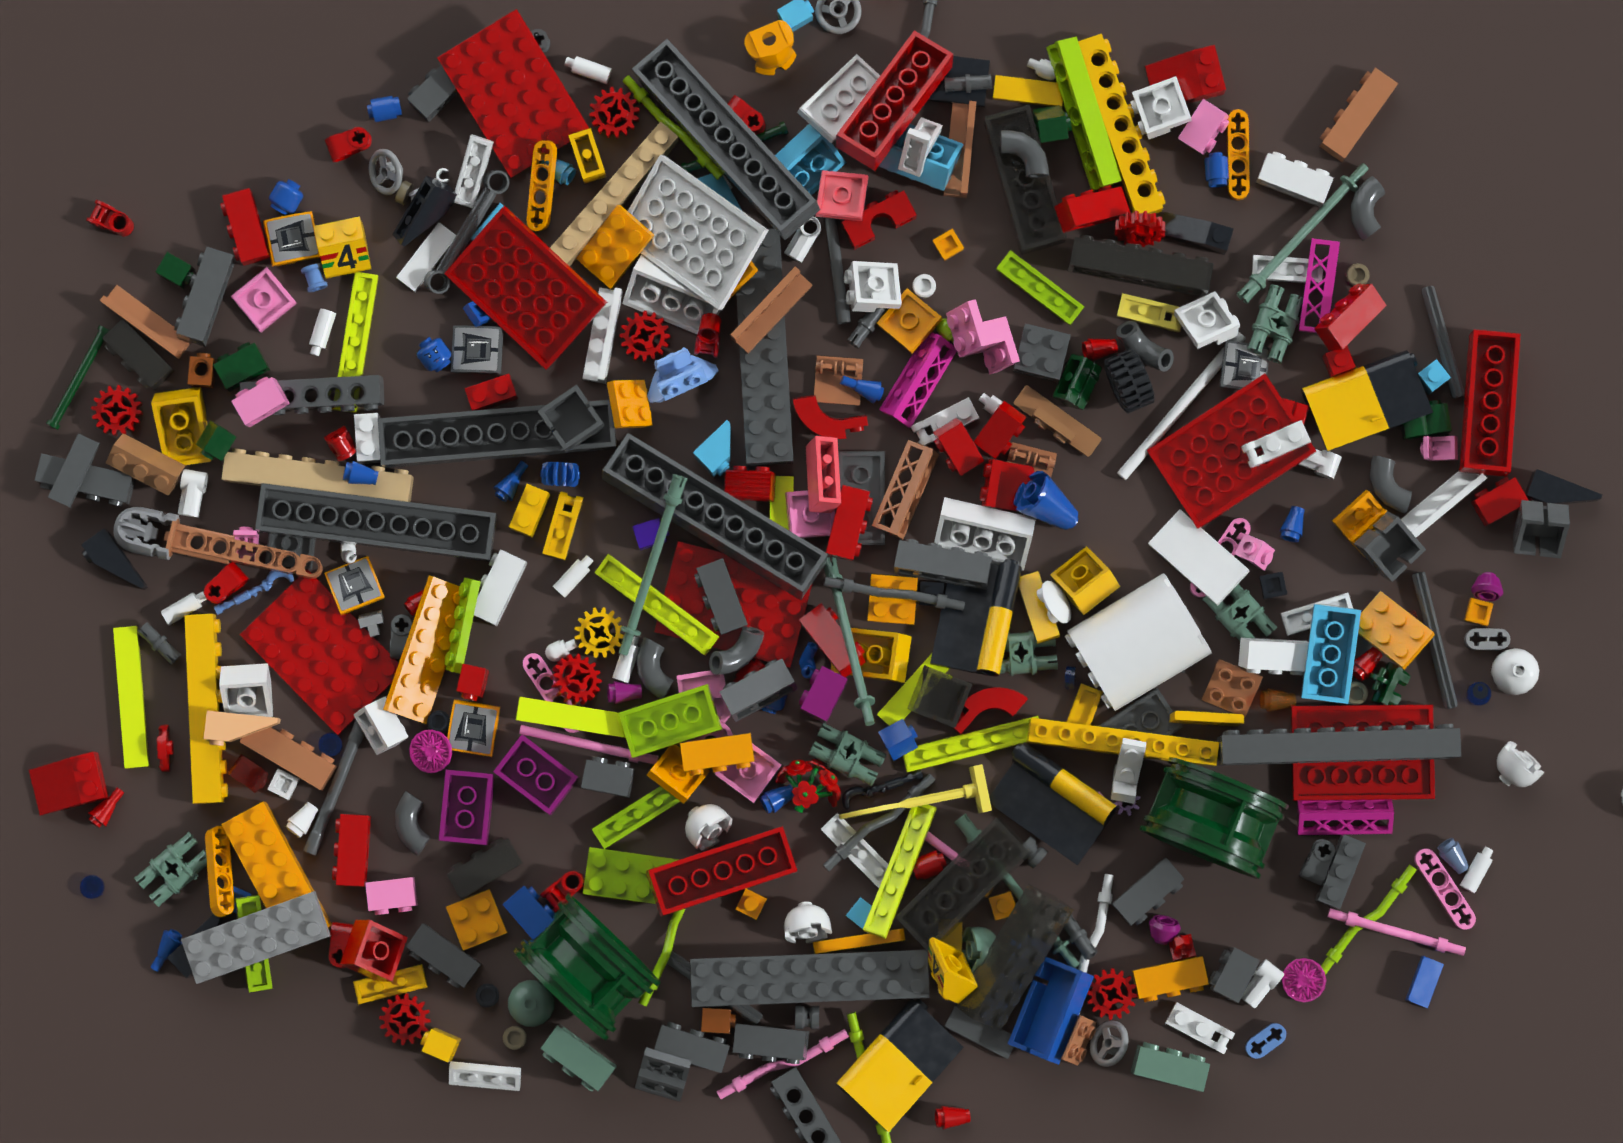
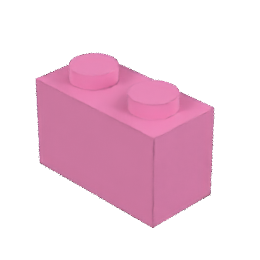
M1203 99L1192 115V121L1186 124L1178 139L1202 155H1205L1206 151L1210 153L1217 142L1214 140L1219 132L1223 133L1227 128L1229 115Z
M264 377L258 380L254 388L238 392L235 395L236 398L231 401L246 426L252 427L290 404L275 378Z
M415 877L365 883L368 911H374L375 915L389 914V909L398 908V912L412 911V906H418Z

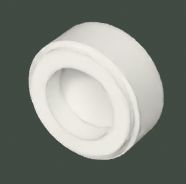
M921 274L913 281V292L920 298H928L934 294L936 282L932 276Z

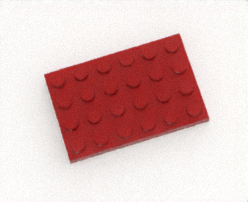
M517 9L437 57L486 139L494 141L492 148L510 178L532 165L533 149L537 142L549 140L559 149L570 142L569 135L589 129ZM546 146L541 148V152L549 154L550 150L546 149Z
M503 206L444 273L546 370L608 303L506 206Z
M1265 373L1147 450L1198 529L1303 462L1317 451L1312 443H1309L1257 467H1249L1248 456L1246 453H1243L1241 446L1297 422ZM1262 447L1255 449L1258 457L1264 455Z
M678 541L664 595L719 636L712 646L713 648L721 650L730 649L738 641L742 628L721 635L720 630L715 632L711 622L714 614L712 609H706L702 598L706 595L704 587H698L694 574L698 573L696 568L723 558L748 623L747 626L764 632L762 644L754 658L767 662L783 659L785 665L791 668L802 626L799 619L805 615L812 585L802 600H799L724 553ZM657 620L654 632L682 639Z
M299 577L240 634L338 736L356 719L354 717L356 712L374 702L392 684L399 664L396 659H390V653L374 636L370 637L369 631L365 627L360 628L359 621L350 612L343 615L340 614L333 594L317 578Z
M1433 705L1291 706V733H1294V730L1298 728H1311L1312 733L1317 732V729L1334 727L1335 732H1341V728L1358 727V731H1365V728L1368 726H1382V730H1388V727L1396 725H1406V730H1412V726L1430 725V729H1434ZM1434 759L1292 763L1293 801L1435 799Z

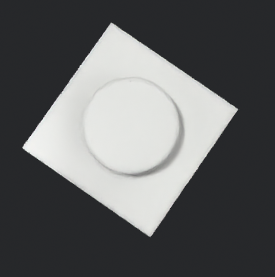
M278 768L267 790L290 800L300 779Z

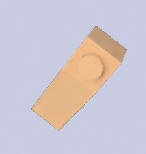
M207 711L204 739L210 740V745L224 746V742H232L278 725L281 719Z

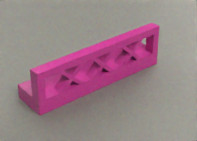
M1314 238L1311 240L1299 331L1317 333L1314 329L1315 327L1305 326L1306 317L1315 312L1318 318L1321 319L1325 314L1331 312L1340 242ZM1316 245L1330 246L1329 255L1320 261L1315 254ZM1314 258H1315V260H1316L1318 263L1313 266V261H1314ZM1328 260L1326 269L1323 263ZM1321 266L1326 273V277L1317 284L1312 278V271ZM1312 282L1315 286L1310 289V283ZM1323 283H1325V284H1324V291L1319 287V286H1321ZM1318 289L1323 298L1314 307L1308 300L1310 293ZM1307 304L1311 307V310H1309L1308 312ZM1321 306V313L1319 314L1316 309Z
M931 332L912 354L879 410L895 418L906 427L911 428L956 354L957 350L954 345L942 336ZM944 345L949 350L944 358L940 359L939 352ZM934 366L935 373L931 378H928L927 372L930 367ZM922 386L923 393L919 398H916L915 392L918 387ZM910 406L911 413L905 419L901 415L905 408Z
M1392 799L1297 800L1298 835L1392 834L1394 820ZM1388 819L1387 826H1377L1374 824L1378 820ZM1331 820H1338L1340 822L1337 826L1330 827L1327 825ZM1354 820H1362L1364 822L1360 826L1350 824ZM1304 821H1315L1317 823L1313 827H1303Z

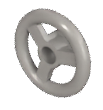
M826 0L817 1L815 7L816 19L820 26L830 33H847L858 24L861 18L859 0H833L829 6L824 5ZM852 2L855 10L854 17L847 24L845 15L848 11V5ZM836 7H841L843 11L841 13H836L834 9ZM822 12L829 13L834 18H837L840 27L829 25L823 18Z
M379 149L374 152L369 161L370 180L375 189L381 194H394L401 185L403 168L392 151ZM386 157H388L391 160V162H387ZM379 158L380 174L376 176V163ZM384 180H393L394 184L390 188H385L382 186Z
M1111 1020L1102 1023L1096 1029L1095 1035L1090 1041L1092 1059L1100 1066L1109 1067L1115 1065L1123 1058L1127 1051L1128 1033L1120 1022ZM1109 1028L1118 1029L1121 1038L1111 1035ZM1103 1034V1047L1098 1053L1097 1042L1100 1035ZM1107 1053L1114 1056L1111 1059L1104 1060Z

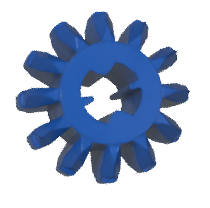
M545 462L542 464L540 474L541 483L549 486L575 487L580 479L579 466L576 463Z

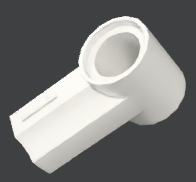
M816 217L810 218L806 223L814 222L817 225V230L812 234L806 233L804 231L805 224H803L796 231L784 252L800 263L803 262L814 241L820 235L821 224Z
M1316 449L1317 452L1298 464L1314 470V473L1334 479L1342 457L1330 451Z
M188 469L183 470L180 483L182 492L178 508L179 515L199 517L202 495L205 493L208 484V473Z
M1267 959L1255 970L1254 977L1249 982L1241 998L1254 1009L1269 990L1274 989L1284 976V973Z

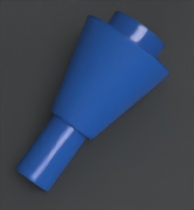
M844 375L840 381L841 385L854 389L855 392L872 404L876 400L879 401L884 392L881 382L855 380Z
M520 461L513 472L493 487L496 491L495 496L504 502L507 500L513 501L521 479L520 477L528 465Z
M173 929L169 931L164 930L157 952L158 955L151 965L153 970L159 972L165 960L168 959L167 957L182 944V934Z

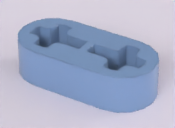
M1278 1023L1269 1024L1246 1042V1053L1255 1059L1265 1056L1285 1040V1028ZM1271 1028L1281 1030L1279 1040L1272 1038L1267 1041L1266 1038L1272 1034ZM1264 1040L1265 1044L1260 1047L1261 1053H1251L1250 1050L1253 1048L1251 1043L1259 1044Z

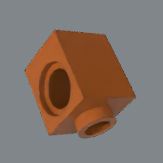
M197 353L196 357L190 356L189 386L214 389L216 369L213 364L217 363V361L211 358V354ZM202 364L207 365V373L203 376L197 375V368Z
M703 1007L701 1032L730 1033V1028L735 1029L736 1014H731V1009Z

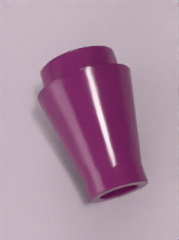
M613 681V684L607 685L608 702L619 704L634 699H641L642 687L641 685Z

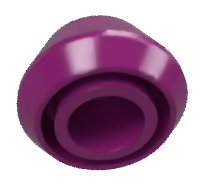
M1484 572L1476 578L1471 592L1479 600L1496 601L1503 595V588L1500 579L1494 573Z
M1156 915L1149 920L1151 937L1158 944L1166 945L1168 942H1172L1181 930L1179 922L1169 916Z

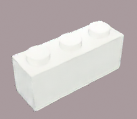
M1278 152L1266 155L1256 183L1318 207L1324 204L1333 181V177L1329 176V172L1318 168L1316 171L1307 168L1308 165L1302 161L1295 160L1291 162L1285 159V155Z
M501 549L498 554H493L489 563L492 568L489 574H484L481 579L480 587L482 589L477 597L474 616L495 626H498L527 565L526 561Z
M1241 638L1238 666L1246 668L1248 673H1260L1261 670H1268L1270 674H1282L1283 670L1290 671L1292 675H1304L1309 642Z

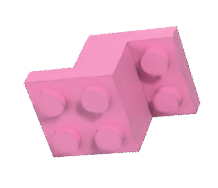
M976 299L967 301L946 313L947 324L951 329L954 347L958 351L959 358L983 352L984 363L988 368L989 374L998 373L1020 361L1006 317L982 322Z

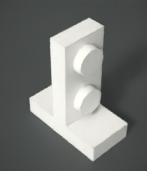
M921 117L914 129L910 128L907 132L898 169L920 177L926 157L940 135L943 125Z
M1123 738L1118 761L1113 771L1111 800L1134 804L1137 783L1146 750V742Z

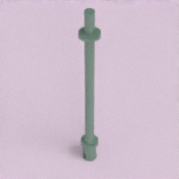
M1364 163L1349 177L1343 175L1340 178L1343 184L1259 274H1252L1249 277V282L1237 292L1240 300L1244 298L1243 302L1248 304L1259 290H1263L1266 287V279L1349 190L1357 191L1358 186L1355 183L1369 169Z
M672 475L668 493L664 495L666 507L628 625L621 626L620 628L621 631L625 632L619 653L622 655H628L634 635L640 636L641 634L636 629L675 507L681 504L683 500L681 496L687 478L681 475Z
M827 557L826 563L823 566L825 576L843 580V576L839 574L836 558L831 557L832 562H830V557ZM829 587L832 590L858 698L854 701V706L862 710L865 725L871 726L875 723L871 706L875 703V698L867 694L841 589Z
M965 813L954 823L966 836V842L976 845L1055 946L1052 953L1056 954L1059 952L1070 967H1077L1080 963L1066 946L1070 941L1065 940L1063 942L984 842L982 830H978Z

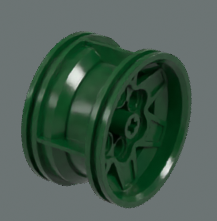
M1169 757L1167 762L1171 764V767L1164 768L1165 776L1149 816L1145 815L1143 819L1147 822V825H1141L1139 830L1201 859L1245 876L1259 879L1261 874L1257 870L1264 869L1265 864L1262 861L1279 820L1283 821L1285 817L1281 811H1287L1289 805L1235 779L1202 766Z
M568 893L565 896L567 902L563 903L560 901L557 904L560 909L553 915V922L535 941L523 939L521 942L523 948L516 947L513 952L561 1003L602 1039L607 1040L609 1038L607 1031L614 1032L617 1029L614 1025L616 1023V1015L632 999H639L645 992L651 994L654 991L651 985L658 986L661 982L617 936Z

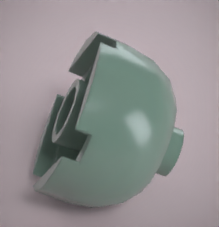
M966 927L964 930L962 942H966V950H962L972 973L981 974L992 970L997 964L999 956H1002V943L998 942L996 935L985 927Z
M526 980L517 984L512 989L508 997V1009L510 1015L517 1023L525 1027H536L544 1024L552 1016L555 1009V998L540 981Z

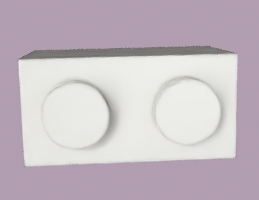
M378 413L354 414L356 453L359 464L381 463L378 418H380V415Z
M386 696L364 706L354 714L376 755L397 746L408 738L405 728L400 723L396 714L383 710L387 699Z

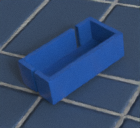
M1042 956L1035 976L1049 982L1045 985L1035 980L1032 981L1008 1044L1059 1065L1094 976Z

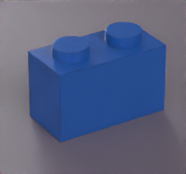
M523 886L505 901L503 906L532 940H535L553 922V915L555 913L547 904L544 907L538 901L540 895L532 886L529 889Z

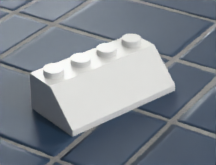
M641 254L633 268L622 304L641 312L647 311L648 315H652L655 312L656 318H663L664 321L695 334H698L700 320L704 314L714 313L719 315L720 310Z
M944 497L934 543L946 549L959 547L969 553H974L975 551L985 552L988 556L992 557V564L996 565L1004 562L1005 559H1012L1017 561L1018 565L1022 567V571H1024L1036 519Z

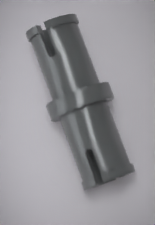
M965 74V77H945V92L966 91V93H971V90L992 89L991 74L981 76Z
M876 308L875 312H867L863 319L860 318L857 322L858 326L850 337L847 338V342L852 346L854 344V347L859 349L867 335L875 330L874 326L883 313H885V309Z
M148 622L140 628L141 630H138L137 633L152 646L151 649L154 652H159L170 665L182 655L166 641L168 638L165 635L161 636Z
M1071 913L1059 920V923L1070 936V942L1077 946L1085 960L1091 959L1098 953L1097 949L1087 938L1085 929L1080 928Z

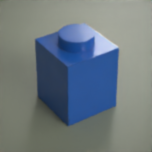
M903 719L878 732L893 761L918 748L915 742V738L918 736L913 726L909 725L907 727Z

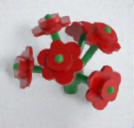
M794 760L789 766L786 765L778 771L775 782L777 784H784L789 781L794 787L792 793L795 795L793 803L796 805L794 808L796 811L803 813L805 808H809L811 804L817 803L820 797H828L832 807H837V801L841 798V791L837 785L838 779L834 773L826 769L825 764L820 760ZM812 770L808 782L802 781V775ZM818 772L821 784L816 787L812 784ZM795 775H797L798 784L792 778ZM826 786L827 792H819Z

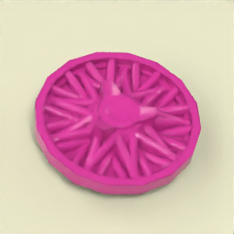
M433 729L424 730L416 734L411 741L409 748L410 758L419 770L426 773H437L445 769L450 763L452 746L442 732Z
M1295 959L1283 971V988L1288 996L1295 1001H1313L1325 989V972L1321 965L1312 959Z

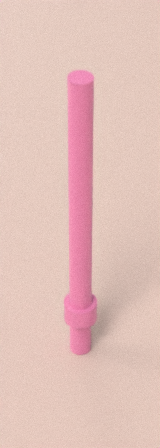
M525 725L520 727L519 734L628 758L630 762L638 763L641 761L655 765L659 756L652 754L632 758L630 750Z

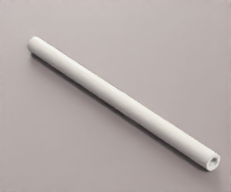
M1238 332V336L1229 341L1243 343L1246 338ZM1224 347L1120 468L1117 474L1122 479L1127 480L1149 454L1147 450L1160 441L1222 368Z

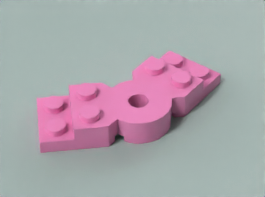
M710 670L678 675L679 693L709 684L722 730L688 740L687 742L705 740L708 736L716 738L733 736L732 731L725 724L731 716L730 711L719 692L726 685L724 674L715 675ZM752 743L755 762L750 763L751 767L736 769V765L727 766V771L715 772V775L754 803L781 767V764Z

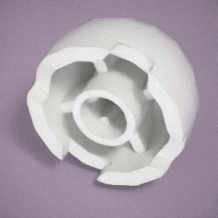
M1513 648L1505 650L1495 658L1492 663L1491 676H1493V680L1499 690L1505 694L1519 695L1528 692L1534 687L1538 681L1540 670L1538 662L1532 654L1523 649Z
M1509 741L1501 749L1496 760L1497 769L1501 773L1499 778L1508 786L1511 784L1517 787L1532 785L1544 774V771L1539 770L1541 765L1526 750L1524 752L1515 749L1517 744Z
M706 804L700 807L696 806L688 813L685 825L686 837L696 849L699 848L701 851L707 850L719 842L717 837L723 830L729 831L732 825V818L717 805Z
M811 902L799 903L798 907L793 908L787 914L784 922L785 939L792 943H796L795 939H806V943L827 939V933L832 934L829 916L824 909L812 905Z

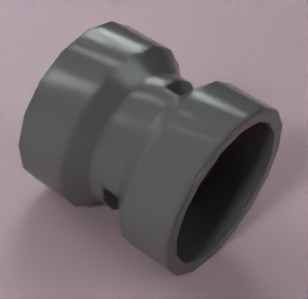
M1030 836L1015 854L1025 860L1028 859L1027 865L1034 869L1048 851L1044 847L1037 848L1036 840Z
M796 1006L795 1029L810 1027L811 1029L819 1030V1006H812L811 1008Z

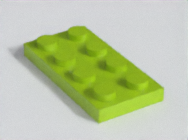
M709 684L618 713L632 758L722 730Z
M589 847L583 894L656 904L646 871L679 859Z

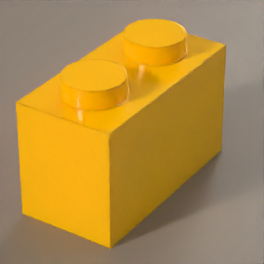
M591 128L569 135L584 184L605 178L606 173Z
M526 484L509 528L533 538L549 500V492Z
M433 1028L425 1032L420 1045L424 1046L422 1052L450 1062L456 1053L461 1038L438 1028Z

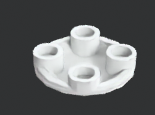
M1045 581L1042 584V588L1037 590V596L1041 602H1044L1048 610L1047 616L1052 623L1058 621L1060 623H1068L1071 620V608L1066 595L1057 584L1052 581Z

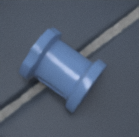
M320 263L301 269L309 286L307 288L308 292L319 291L328 286L327 282H324Z

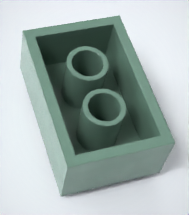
M561 1024L557 1025L540 1048L544 1051L542 1055L552 1063L556 1061L563 1065L562 1070L571 1077L577 1075L582 1079L581 1084L591 1092L594 1089L599 1091L617 1067Z
M1143 1042V1046L1137 1045L1130 1072L1142 1077L1204 1092L1210 1064L1205 1062V1057L1190 1053L1189 1058L1182 1056V1052L1179 1050L1166 1048V1052L1159 1050L1158 1045Z

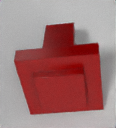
M1191 934L1178 935L1172 942H1168L1173 962L1196 957Z

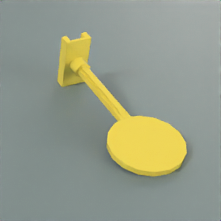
M983 764L969 767L972 784L963 785V788L908 798L899 803L839 815V819L863 816L896 808H912L965 797V799L975 797L978 814L992 811Z

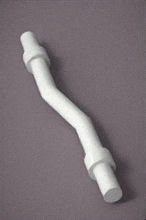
M1104 874L1102 892H1099L1097 901L1100 903L1096 926L1089 939L1095 948L1104 933L1108 906L1112 902L1113 894H1111L1114 875ZM1081 954L1078 970L1087 973L1089 960H1085Z

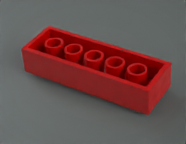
M914 30L836 134V148L875 171L952 68L953 53Z
M1474 329L1469 334L1459 468L1461 473H1483L1484 475L1506 477L1511 472L1521 336L1519 333Z
M782 826L647 870L646 875L661 917L795 873L797 868Z

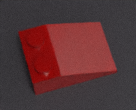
M1215 45L1191 50L1145 66L1149 86L1176 76L1186 104L1221 96L1226 91Z
M98 752L77 755L29 770L40 816L109 798Z

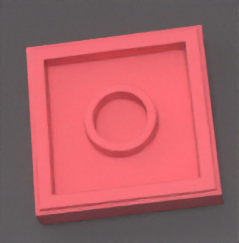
M822 170L817 198L820 211L815 214L816 217L862 221L868 175Z

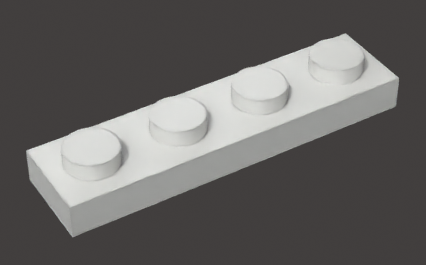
M838 813L821 828L837 847L847 842L856 833L844 819H839ZM862 839L850 851L851 854L848 858L879 888L888 863Z

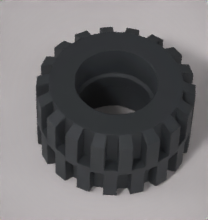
M1133 349L1105 359L1104 367L1107 378L1119 405L1127 414L1154 403L1155 395L1151 381L1140 357Z

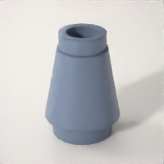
M1449 838L1437 847L1439 856L1457 874H1461L1469 868L1458 841Z

